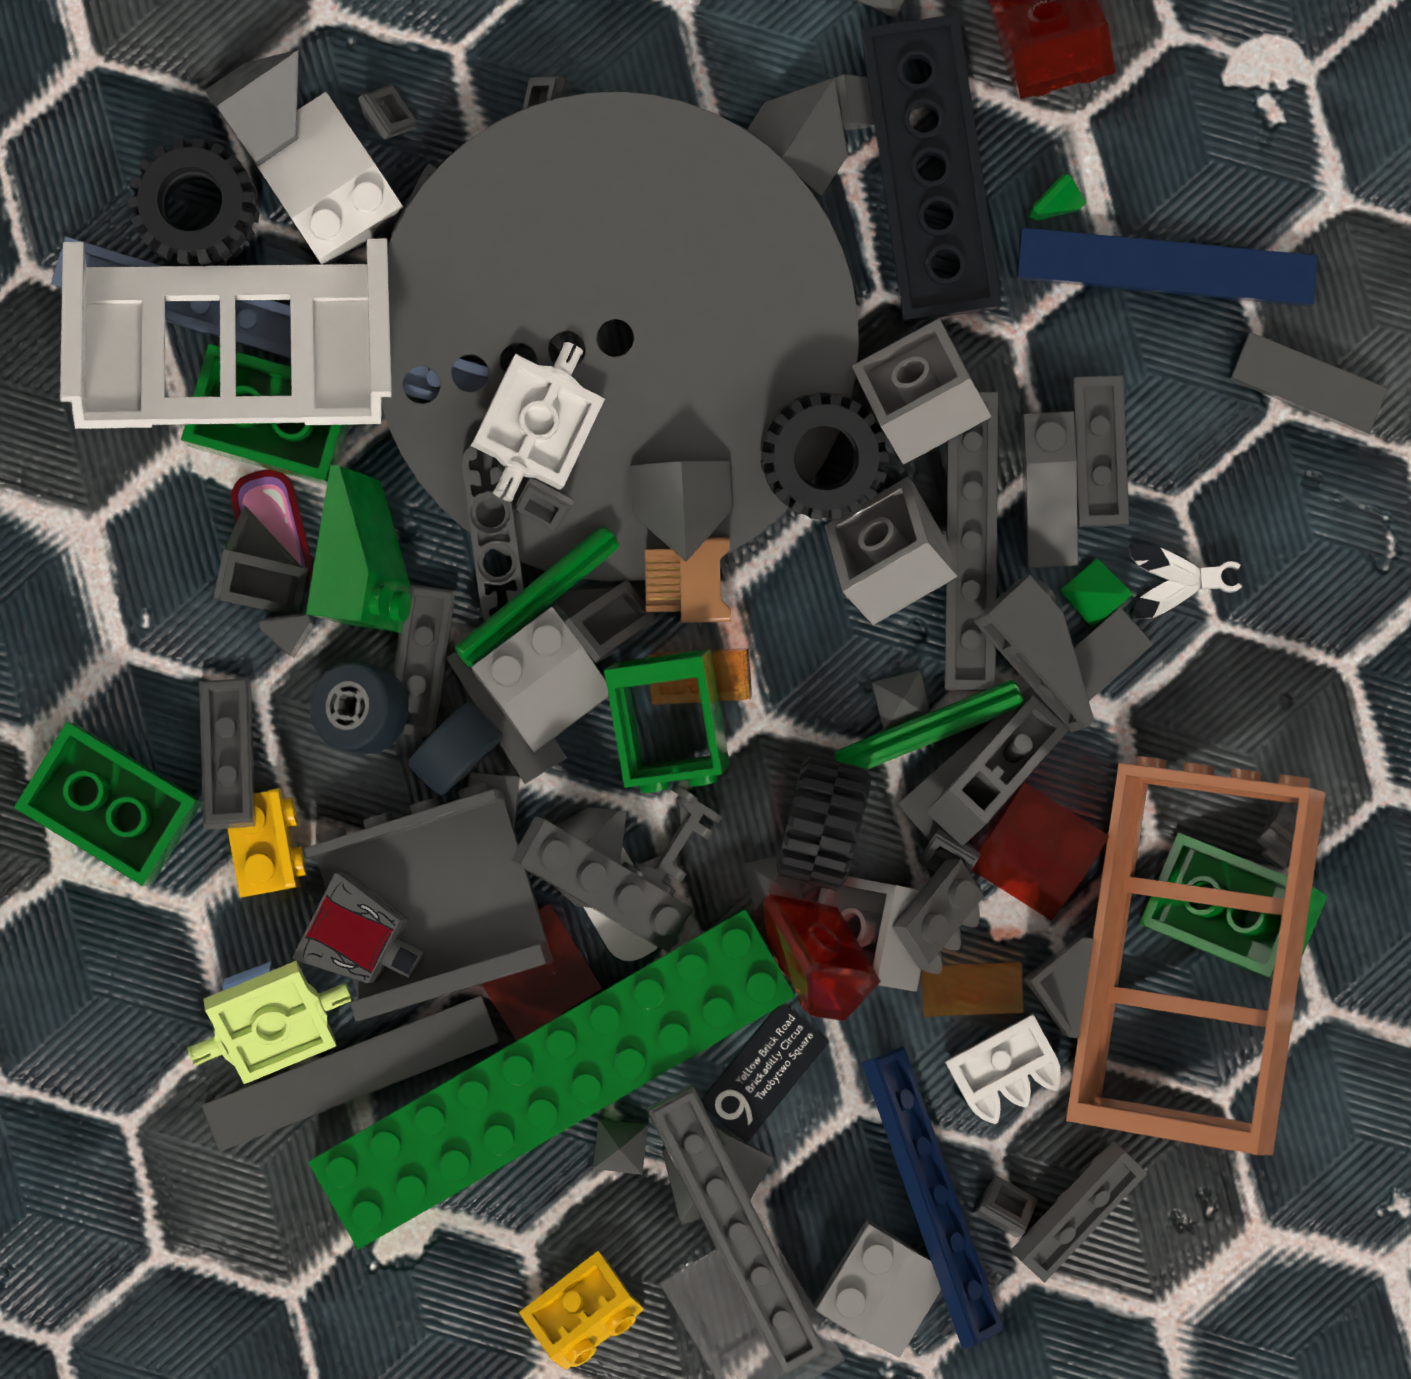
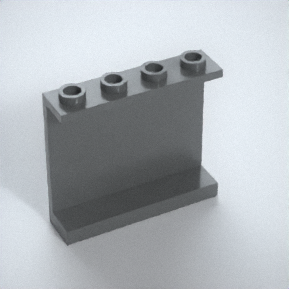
M486 783L473 785L458 790L459 800L441 805L439 797L425 800L410 806L412 815L394 820L392 812L377 815L363 820L364 830L348 835L345 827L329 830L316 835L318 844L304 848L307 858L316 857L326 890L335 873L347 872L353 875L409 919L400 940L423 952L417 969L409 979L387 967L378 982L365 983L352 979L358 1000L350 1002L355 1022L554 962L527 870L511 861L519 847V843L502 789L488 791Z

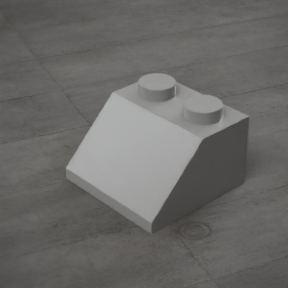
M940 318L852 365L881 428L903 465L992 417Z
M909 477L877 494L871 501L867 500L861 505L862 509L856 513L842 515L843 518L835 519L825 525L842 592L872 625L958 577L948 543Z
M550 607L472 666L475 677L533 753L609 697L605 679L553 607Z
M847 876L845 883L838 891L821 887L805 969L870 984L917 992L921 969L915 963L892 926L921 890Z
M866 1219L814 1305L817 1312L857 1337L900 1358L940 1293L941 1288L931 1259Z

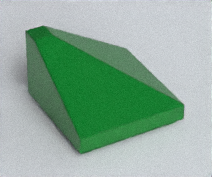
M1063 174L1032 206L1029 218L1033 222H1038L1079 211L1086 204V201L1073 178L1068 174Z
M1098 558L1059 590L1090 628H1093L1133 595Z

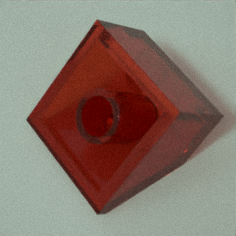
M988 0L1007 72L1020 100L1032 96H1044L1053 90L1078 83H1091L1100 77L1116 73L1109 24L1096 0Z
M1022 783L1013 793L979 847L978 851L981 853V856L971 871L1052 921L1082 881L1109 836L1028 784Z
M768 894L763 900L767 941L778 958L777 964L779 968L788 976L798 993L801 1007L810 1016L816 1018L821 1017L845 1021L881 981L838 907Z

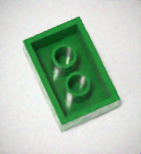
M208 344L193 397H220V347ZM236 352V397L292 396L291 367ZM305 422L185 424L181 441L191 448L327 485L330 465H338L349 424L305 425Z
M66 722L14 808L141 886H152L203 801L78 724Z

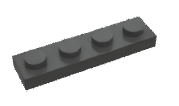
M537 816L534 817L511 859L517 865L667 952H670L693 909L545 819Z

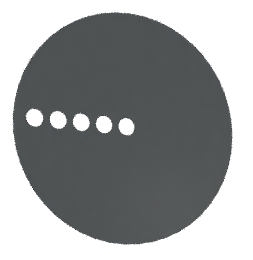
M631 92L585 93L556 98L525 108L499 120L469 139L450 155L427 179L405 210L387 248L391 397H381V406L398 449L419 483L434 501L468 532H470L461 462L463 454L470 447L504 376L500 366V357L503 350L513 343L526 344L534 350L537 357V365L553 367L554 363L550 359L548 347L551 339L556 334L563 331H571L578 334L584 341L586 348L585 356L581 363L575 367L571 376L583 388L605 398L563 487L575 501L557 532L514 509L530 477L523 476L512 501L520 562L544 571L551 568L601 527H606L610 530L620 546L618 550L582 579L600 581L644 580L645 549H671L633 515L631 465L678 461H730L732 511L709 537L729 536L730 550L726 554L734 551L759 535L789 508L771 491L761 468L762 451L760 446L762 439L765 438L766 427L769 421L777 416L778 410L785 404L788 405L794 402L795 398L803 395L827 392L851 399L856 377L852 365L857 363L859 347L858 311L847 261L830 220L805 183L769 146L729 120L683 101L652 94ZM613 319L626 322L634 334V342L631 349L626 354L618 357H612L603 353L597 344L599 328L605 322ZM464 355H476L483 359L488 366L489 377L486 384L474 392L461 390L452 379V367L456 360ZM419 366L432 369L440 379V391L437 397L431 402L424 404L410 400L403 388L406 374L411 369ZM815 427L807 431L796 445L794 454L796 467L801 476L810 483L823 466L839 435L840 430L834 427ZM478 450L477 459L470 461L471 470L478 469L482 478V486L472 484L473 495L486 490H494L498 484L496 482L491 485L490 470L498 466V460L489 457L488 454ZM488 498L478 504L476 515L481 524L487 527H495L503 522L505 509L500 501ZM494 548L497 551L511 557L506 550L502 548Z

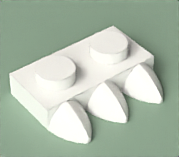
M1033 1014L944 1061L968 1106L981 1119L993 1124L998 1123L1001 1110L997 1091L1000 1090L1012 1103L1026 1108L1029 1105L1031 1095L1030 1082L1027 1075L1030 1074L1041 1086L1052 1091L1059 1089L1061 1080L1058 1059Z

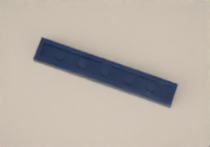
M1022 228L1017 279L1311 307L1314 304L1318 255Z
M904 1046L861 1062L960 1345L962 1349L978 1345L1004 1329Z

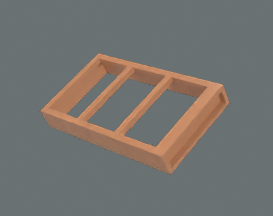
M1137 756L1136 765L1119 763L1066 1121L1255 1155H1273L1326 792L1309 788L1310 779L1280 775L1279 784L1261 782L1262 773L1257 771L1232 768L1231 777L1213 775L1214 766L1184 762L1183 771L1166 769L1167 760ZM1148 784L1298 804L1285 899L1134 877ZM1132 893L1282 915L1269 1010L1118 987ZM1115 1004L1266 1027L1252 1123L1102 1097Z

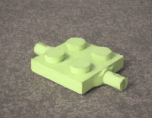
M296 960L204 998L205 1011L214 1026L215 1037L193 1046H188L187 1050L195 1067L223 1055L227 1061L235 1066L243 1083L246 1084L336 1047L335 1037L327 1022L326 1012L348 1002H353V996L346 981L343 984L318 993L314 987L308 984Z

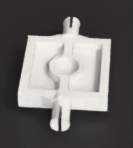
M563 343L562 350L553 367L537 365L515 354L470 445L496 458L505 467L496 488L493 490L494 495L500 498L510 481L503 500L513 501L523 476L536 478L561 490L605 398L583 388L571 376L580 356L583 354V350L576 346L567 363L566 360L574 345L572 343Z

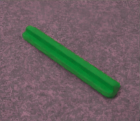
M606 527L598 528L459 642L455 650L461 660L469 667L474 666L515 635L618 550L620 545L613 533Z
M1010 680L840 748L834 753L835 760L870 769L1017 710L1024 705V699L1018 684L1014 680Z

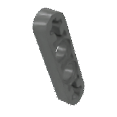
M470 446L463 454L461 469L481 613L485 622L491 617L490 609L498 605L497 590L487 593L485 583L502 585L515 580L517 589H506L508 602L524 590L513 503L503 500L510 482H508L500 498L494 495L493 490H486L473 495L472 484L482 486V478L478 469L471 470L470 461L477 459L478 449ZM499 461L498 466L490 470L491 485L500 480L505 469ZM488 498L500 501L505 509L503 522L495 527H487L481 524L476 515L478 504ZM502 548L510 554L512 567L505 575L493 576L485 570L483 557L490 549Z

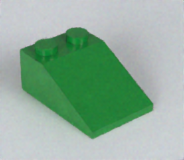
M330 465L306 614L348 626L402 633L404 621L408 619L411 611L410 582L382 482L341 466Z
M1178 832L1158 881L1285 899L1288 876ZM1313 886L1302 956L1328 897ZM1150 897L1139 924L1273 981L1282 915Z

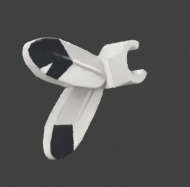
M1137 544L1130 548L1131 558L1139 567L1168 580L1139 598L1132 611L1133 616L1138 619H1149L1164 614L1188 599L1199 589H1221L1224 592L1232 593L1242 587L1239 583L1235 586H1227L1221 579L1223 570L1233 568L1237 571L1241 566L1239 563L1226 562L1219 567L1200 568L1199 570L1191 562L1152 544Z

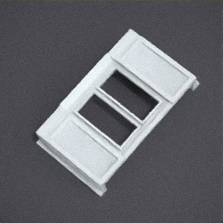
M387 238L367 239V264L86 267L84 243L63 242L61 402H72L75 429L149 428L152 425L300 422H305V425L381 424V397H391ZM235 300H290L292 396L236 397ZM165 301H220V397L165 398Z

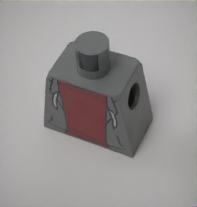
M337 872L334 874L292 958L361 982L374 983L380 980L386 967L409 979L417 969L423 952L400 940L409 922V919L353 875L347 872Z

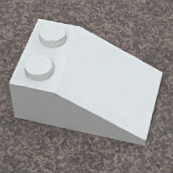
M324 92L297 110L296 135L299 139L257 167L321 265H332L365 244L367 239L374 238L394 225L404 208L327 92Z

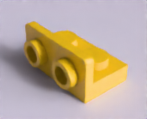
M279 788L256 793V826L227 828L240 898L301 887L299 876L307 875L303 849L301 846H293L290 827L298 826L293 797L285 798L283 789Z
M597 1251L522 1309L519 1314L549 1358L564 1370H567L571 1366L577 1367L587 1362L595 1354L596 1347L610 1336H617L627 1331L634 1324L636 1316L644 1308L630 1294L606 1258Z

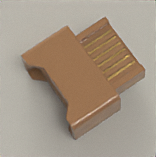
M708 537L687 561H684L672 549H645L646 612L681 611V623L731 622V609L721 599L720 559L730 550V537Z

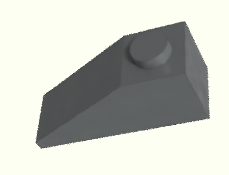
M1074 411L1024 414L1019 420L1027 568L1077 566V456Z
M1029 575L1014 582L973 622L1072 733L1087 728L1094 722V717L1064 614L1055 604L1057 601L1056 596L1044 582L1037 579L1034 580Z
M1032 695L946 788L926 813L963 846L988 823L1066 734L1069 728Z

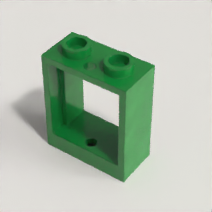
M710 648L613 662L607 667L604 673L624 788L639 786L640 793H652L668 789L669 782L688 779L689 786H703L717 782V775H722L730 766ZM697 677L710 756L643 765L630 687Z

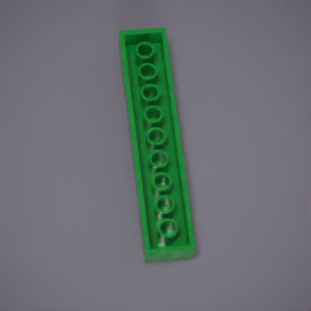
M743 909L314 1157L308 1164L357 1250L796 996L746 909Z

